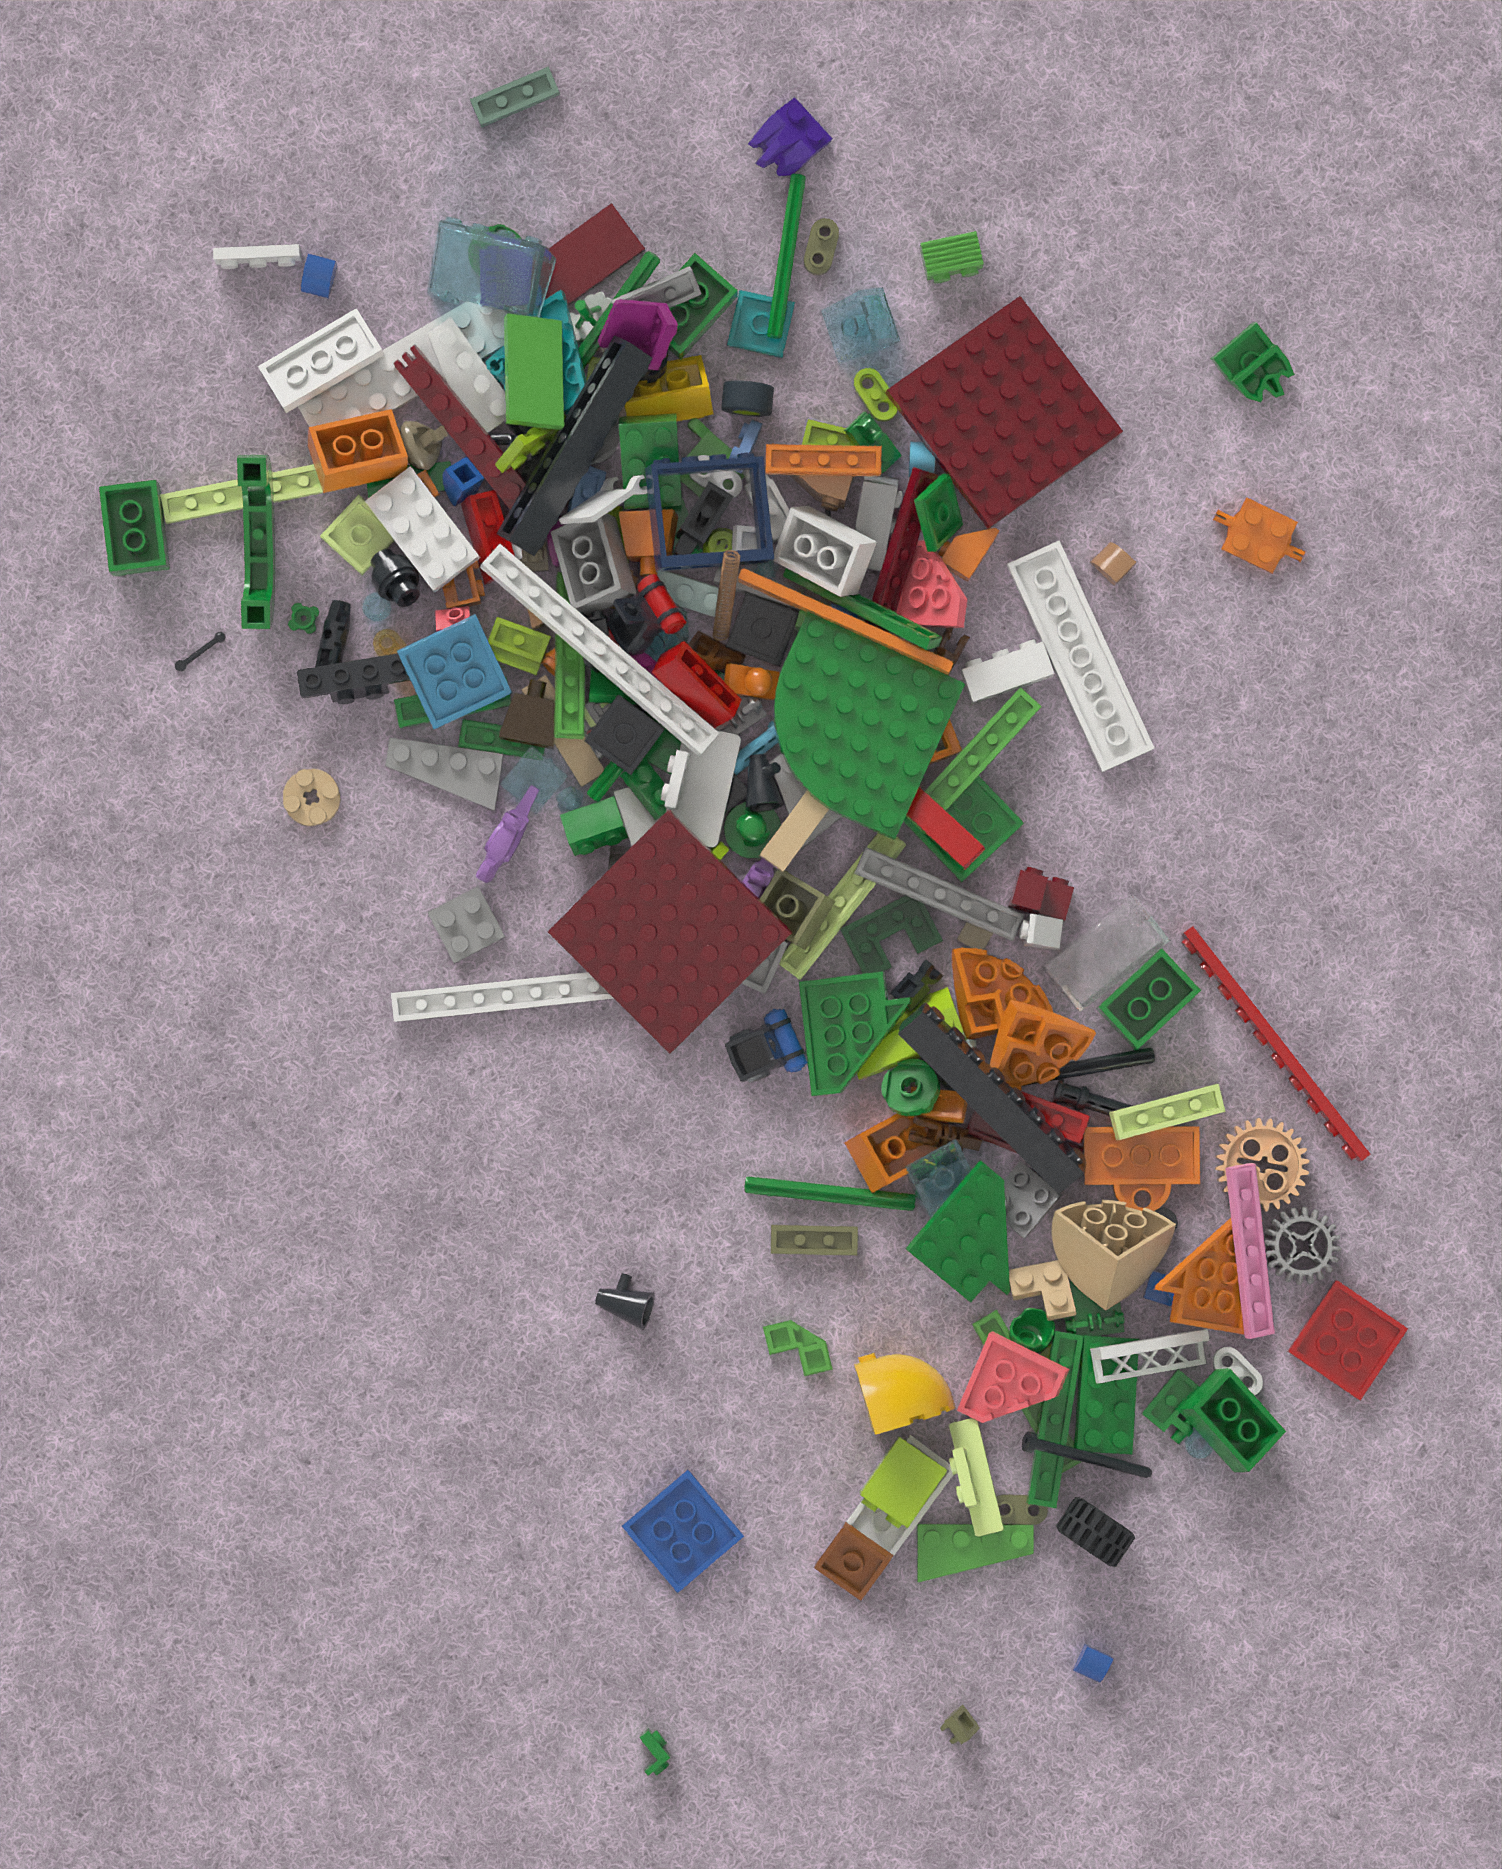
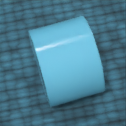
M910 441L908 477H910L913 467L934 473L935 457L922 442Z

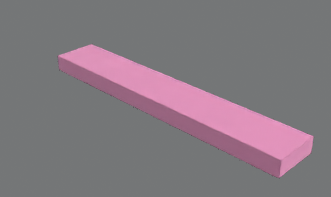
M1246 1163L1227 1167L1226 1177L1245 1338L1253 1339L1275 1334L1256 1164Z

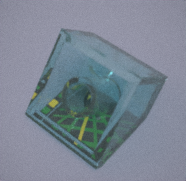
M883 287L860 290L821 310L839 364L884 350L901 341Z
M956 1139L905 1166L909 1184L920 1207L930 1217L937 1212L971 1171Z

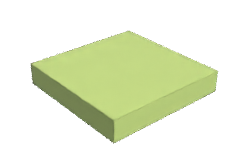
M359 494L320 535L330 547L362 576L371 567L372 557L377 552L388 549L395 541Z

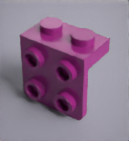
M619 299L614 302L598 338V344L601 348H607L615 335L630 342L651 356L653 359L648 369L658 370L662 360L667 355L669 344L677 332L678 324L667 303Z

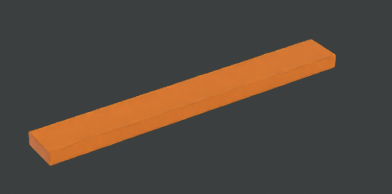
M745 568L740 571L738 576L739 583L806 613H813L946 675L949 674L953 666V661Z

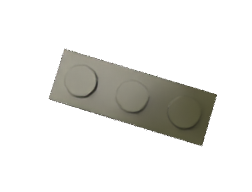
M771 1225V1254L857 1256L858 1227Z

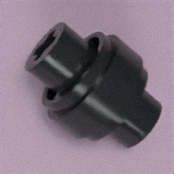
M383 549L377 552L371 559V566L373 567L371 582L379 596L387 601H395L399 607H408L415 603L420 596V591L417 588L419 583L418 570L408 557L395 555L391 549Z

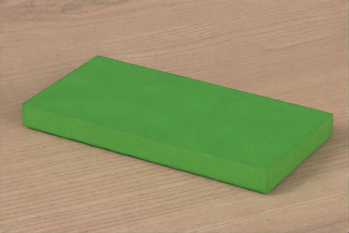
M507 313L504 317L506 423L561 430L564 427L562 320Z

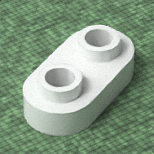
M700 455L698 459L699 461L709 460V456ZM734 471L712 472L706 475L700 473L689 474L691 479L705 488L710 481L733 495V498L742 489V480ZM729 479L733 482L731 490H726L723 487L724 480Z
M1222 1347L1215 1352L1212 1359L1214 1369L1230 1368L1241 1381L1244 1377L1249 1376L1252 1379V1385L1248 1389L1254 1396L1260 1392L1263 1386L1261 1374L1236 1349ZM1224 1356L1232 1358V1364L1229 1367H1225L1222 1364Z

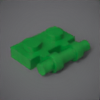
M1177 1369L1141 1414L1163 1432L1171 1424L1174 1425L1177 1430L1170 1438L1180 1445L1186 1436L1189 1438L1194 1430L1187 1419L1182 1421L1177 1417L1181 1413L1178 1409L1196 1391L1199 1385Z

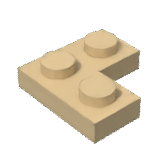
M1059 1260L1009 1270V1283L1013 1301L1042 1295L1048 1321L1076 1315L1068 1275L1063 1270Z

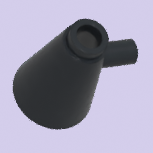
M766 754L750 756L745 810L748 812H766L781 808L784 803L774 777L775 774L781 771V766L777 762L770 764Z
M621 1273L616 1289H599L595 1304L644 1330L649 1322L654 1305V1292L628 1290L632 1277Z

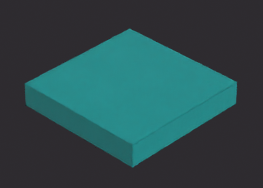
M739 290L727 346L783 359L795 302L787 301L782 338H770L767 336L772 297Z

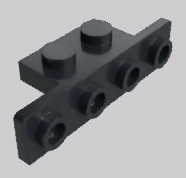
M398 653L297 671L301 698L330 694L332 702H338V704H350L355 699L364 697L369 700L379 699L383 697V694L389 693L388 684L411 681Z

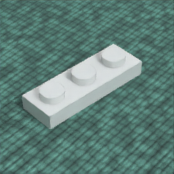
M299 244L213 248V259L216 265H221L222 269L238 268V264L249 263V266L252 268H262L267 266L266 262H278V266L287 267L294 266L295 261H302Z

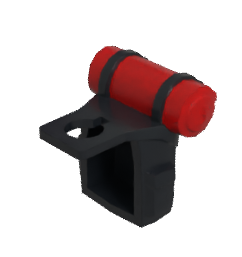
M657 574L643 578L637 585L639 592L632 597L615 599L613 601L616 609L611 614L607 625L619 646L628 655L643 654L662 630L670 635L679 632L686 625V620L683 617L684 614L678 608L669 594L666 585L659 579Z

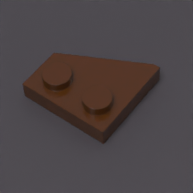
M699 630L688 643L712 670L725 669L726 664L742 665L746 658V655L726 647L725 644Z

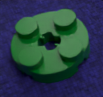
M919 1059L900 1061L897 1063L898 1066L892 1071L889 1069L882 1081V1095L889 1108L902 1116H917L929 1113L940 1094V1081L935 1071L926 1062ZM911 1082H916L917 1089L914 1092L908 1093L904 1091V1088L909 1087Z

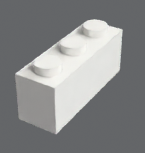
M1035 639L1020 644V649L1009 653L1008 649L993 653V659L982 662L981 658L965 663L966 668L962 669L960 673L971 704L1053 677L1055 673L1044 642L1036 644Z

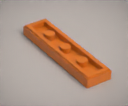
M766 444L765 474L881 477L882 446Z

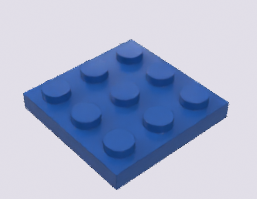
M686 1470L622 1525V1528L677 1593L744 1537L689 1470Z

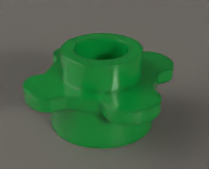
M295 603L291 607L292 616L288 622L289 628L292 631L299 629L304 630L307 634L314 633L316 631L315 620L319 616L318 608L315 606L309 608L302 606L301 603ZM302 616H306L305 621L301 620Z

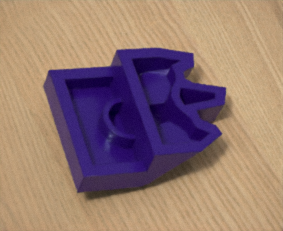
M794 97L767 119L751 138L748 145L752 148L760 147L762 149V154L756 161V165L765 168L775 162L778 176H790L804 167L833 138Z

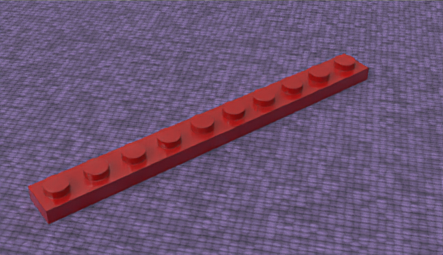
M1192 926L1181 935L1184 937V940L1181 943L1191 955L1194 953L1198 955L1202 961L1199 966L1209 978L1212 976L1216 978L1220 984L1217 987L1220 994L1227 1001L1232 999L1238 1008L1235 1009L1238 1017L1243 1023L1248 1021L1255 1029L1252 1033L1261 1046L1268 1045L1273 1052L1270 1055L1273 1062L1279 1069L1285 1067L1291 1075L1288 1078L1291 1085L1297 1092L1303 1090L1309 1098L1305 1101L1315 1115L1320 1112L1327 1122L1323 1124L1333 1138L1337 1135L1344 1143L1341 1148L1351 1161L1356 1158L1358 1162H1361L1371 1155L1197 930Z

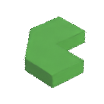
M792 1320L763 1327L769 1355L798 1348L804 1376L833 1370L826 1341Z

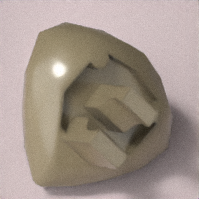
M405 421L399 430L408 455V463L415 468L429 470L436 463L440 455L442 440L448 436L444 425L433 430L416 421Z

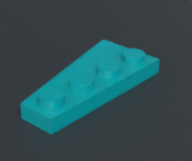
M559 290L523 315L562 320L564 412L568 414L587 380L566 296L562 290Z

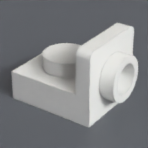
M733 526L732 550L757 549L755 527Z

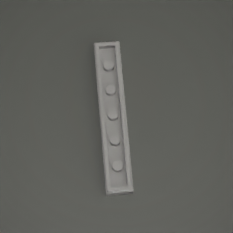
M865 847L854 872L858 876L1010 941H1014L1024 917L1022 913L868 847Z

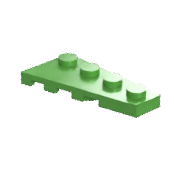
M917 1524V1582L1034 1554V1525L1003 1524V1531L977 1537L973 1524Z

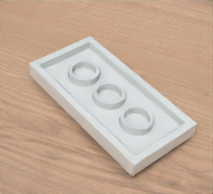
M354 309L258 367L281 406L288 413L385 354L358 310Z
M411 466L365 501L434 592L438 591L480 558Z
M909 1435L906 1441L946 1468L947 1472L910 1526L907 1528L901 1525L900 1528H897L885 1519L888 1515L879 1508L874 1512L861 1502L846 1521L893 1555L896 1554L953 1476L948 1462L911 1435Z

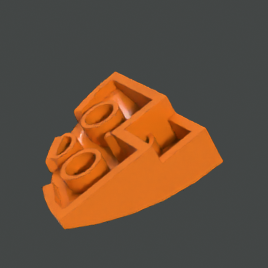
M956 948L951 951L957 1007L960 1022L967 1039H977L997 1034L1010 1000L1053 1012L1052 1006L1040 985H1034L1024 975V969L1010 959H999L988 955L987 950L976 948Z
M1010 1000L997 1033L990 1066L999 1069L1004 1075L1005 1081L1012 1088L1016 1087L1020 1091L1023 1085L1034 1082L1044 1084L1059 1076L1060 1068L1070 1060L1077 1061L1091 1044L1096 1032L1059 1014Z

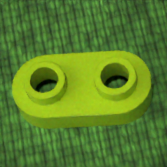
M861 369L854 378L856 393L874 419L880 422L893 419L897 413V408L885 394L889 388L875 369ZM865 379H870L873 382V386L866 389L863 387L862 382ZM886 403L889 406V410L881 412L878 409V405Z

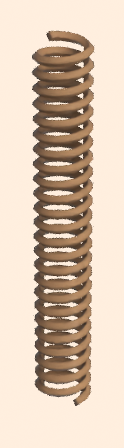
M734 550L725 551L723 556L712 637L718 641L728 639L740 563V555Z

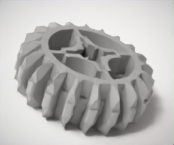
M1293 1207L1290 1208V1218L1285 1212L1279 1214L1283 1221L1282 1223L1276 1219L1271 1220V1224L1276 1227L1275 1231L1271 1229L1265 1230L1267 1235L1272 1236V1241L1264 1240L1265 1246L1271 1245V1251H1266V1257L1272 1255L1274 1257V1260L1269 1261L1267 1265L1270 1268L1277 1264L1280 1266L1275 1272L1276 1276H1280L1286 1271V1282H1290L1293 1275H1296L1295 1281L1297 1285L1302 1284L1303 1276L1306 1277L1308 1284H1313L1312 1274H1315L1319 1280L1324 1279V1274L1321 1271L1322 1268L1329 1273L1333 1271L1332 1267L1327 1264L1328 1261L1334 1263L1339 1261L1337 1257L1331 1254L1332 1251H1341L1340 1246L1332 1245V1241L1340 1240V1235H1330L1329 1232L1335 1230L1336 1225L1331 1224L1325 1227L1324 1224L1329 1219L1327 1215L1317 1220L1319 1210L1314 1209L1311 1215L1308 1216V1208L1302 1207L1301 1216H1298L1296 1208ZM1299 1221L1308 1222L1313 1225L1303 1235H1298L1287 1228L1289 1225ZM1319 1232H1321L1325 1242L1322 1257L1314 1248V1241ZM1281 1235L1290 1243V1251L1284 1260L1279 1251ZM1308 1238V1245L1306 1246H1309V1252L1300 1251L1296 1253L1295 1247L1298 1246L1295 1245L1296 1241L1294 1239L1303 1241ZM1302 1256L1316 1263L1315 1266L1306 1270H1297L1290 1267L1294 1261H1297Z

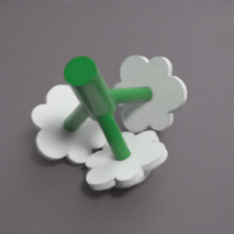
M603 292L587 295L585 301L578 300L575 303V308L579 314L570 313L577 341L580 339L585 340L611 303L612 299L605 298ZM600 347L598 352H603L606 348Z

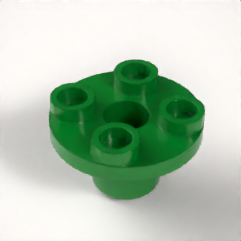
M746 802L736 806L729 813L724 826L725 839L729 847L739 856L748 859L762 858L759 855L778 831L781 822L774 810L748 812L745 810Z

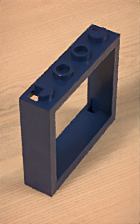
M746 452L737 454V458L727 459L726 454L711 455L709 460L699 461L698 456L681 458V462L670 463V458H663L662 460H653V464L645 468L656 572L722 567L724 552L666 556L658 476L749 470L757 549L737 550L736 552L740 555L739 565L764 564L774 560L763 456L754 457V453L748 454Z

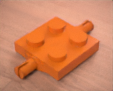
M1247 497L1240 511L1234 516H1230L1218 509L1213 518V521L1228 527L1227 537L1221 550L1273 574L1279 560L1285 555L1301 562L1303 559L1301 556H1304L1306 552L1290 545L1291 536L1298 523L1297 521Z

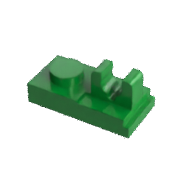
M867 412L860 414L844 429L856 446H882L881 474L902 456L892 441Z

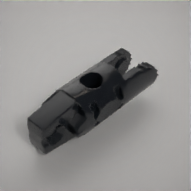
M332 600L328 615L324 621L315 667L342 663L350 628L351 604L340 600Z

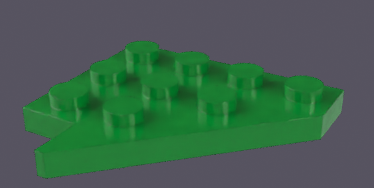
M885 972L799 982L811 1096L842 1093L913 1002L912 997L888 1000Z
M981 1160L905 1248L970 1303L989 1281L1006 1295L1010 1293L1004 1179Z

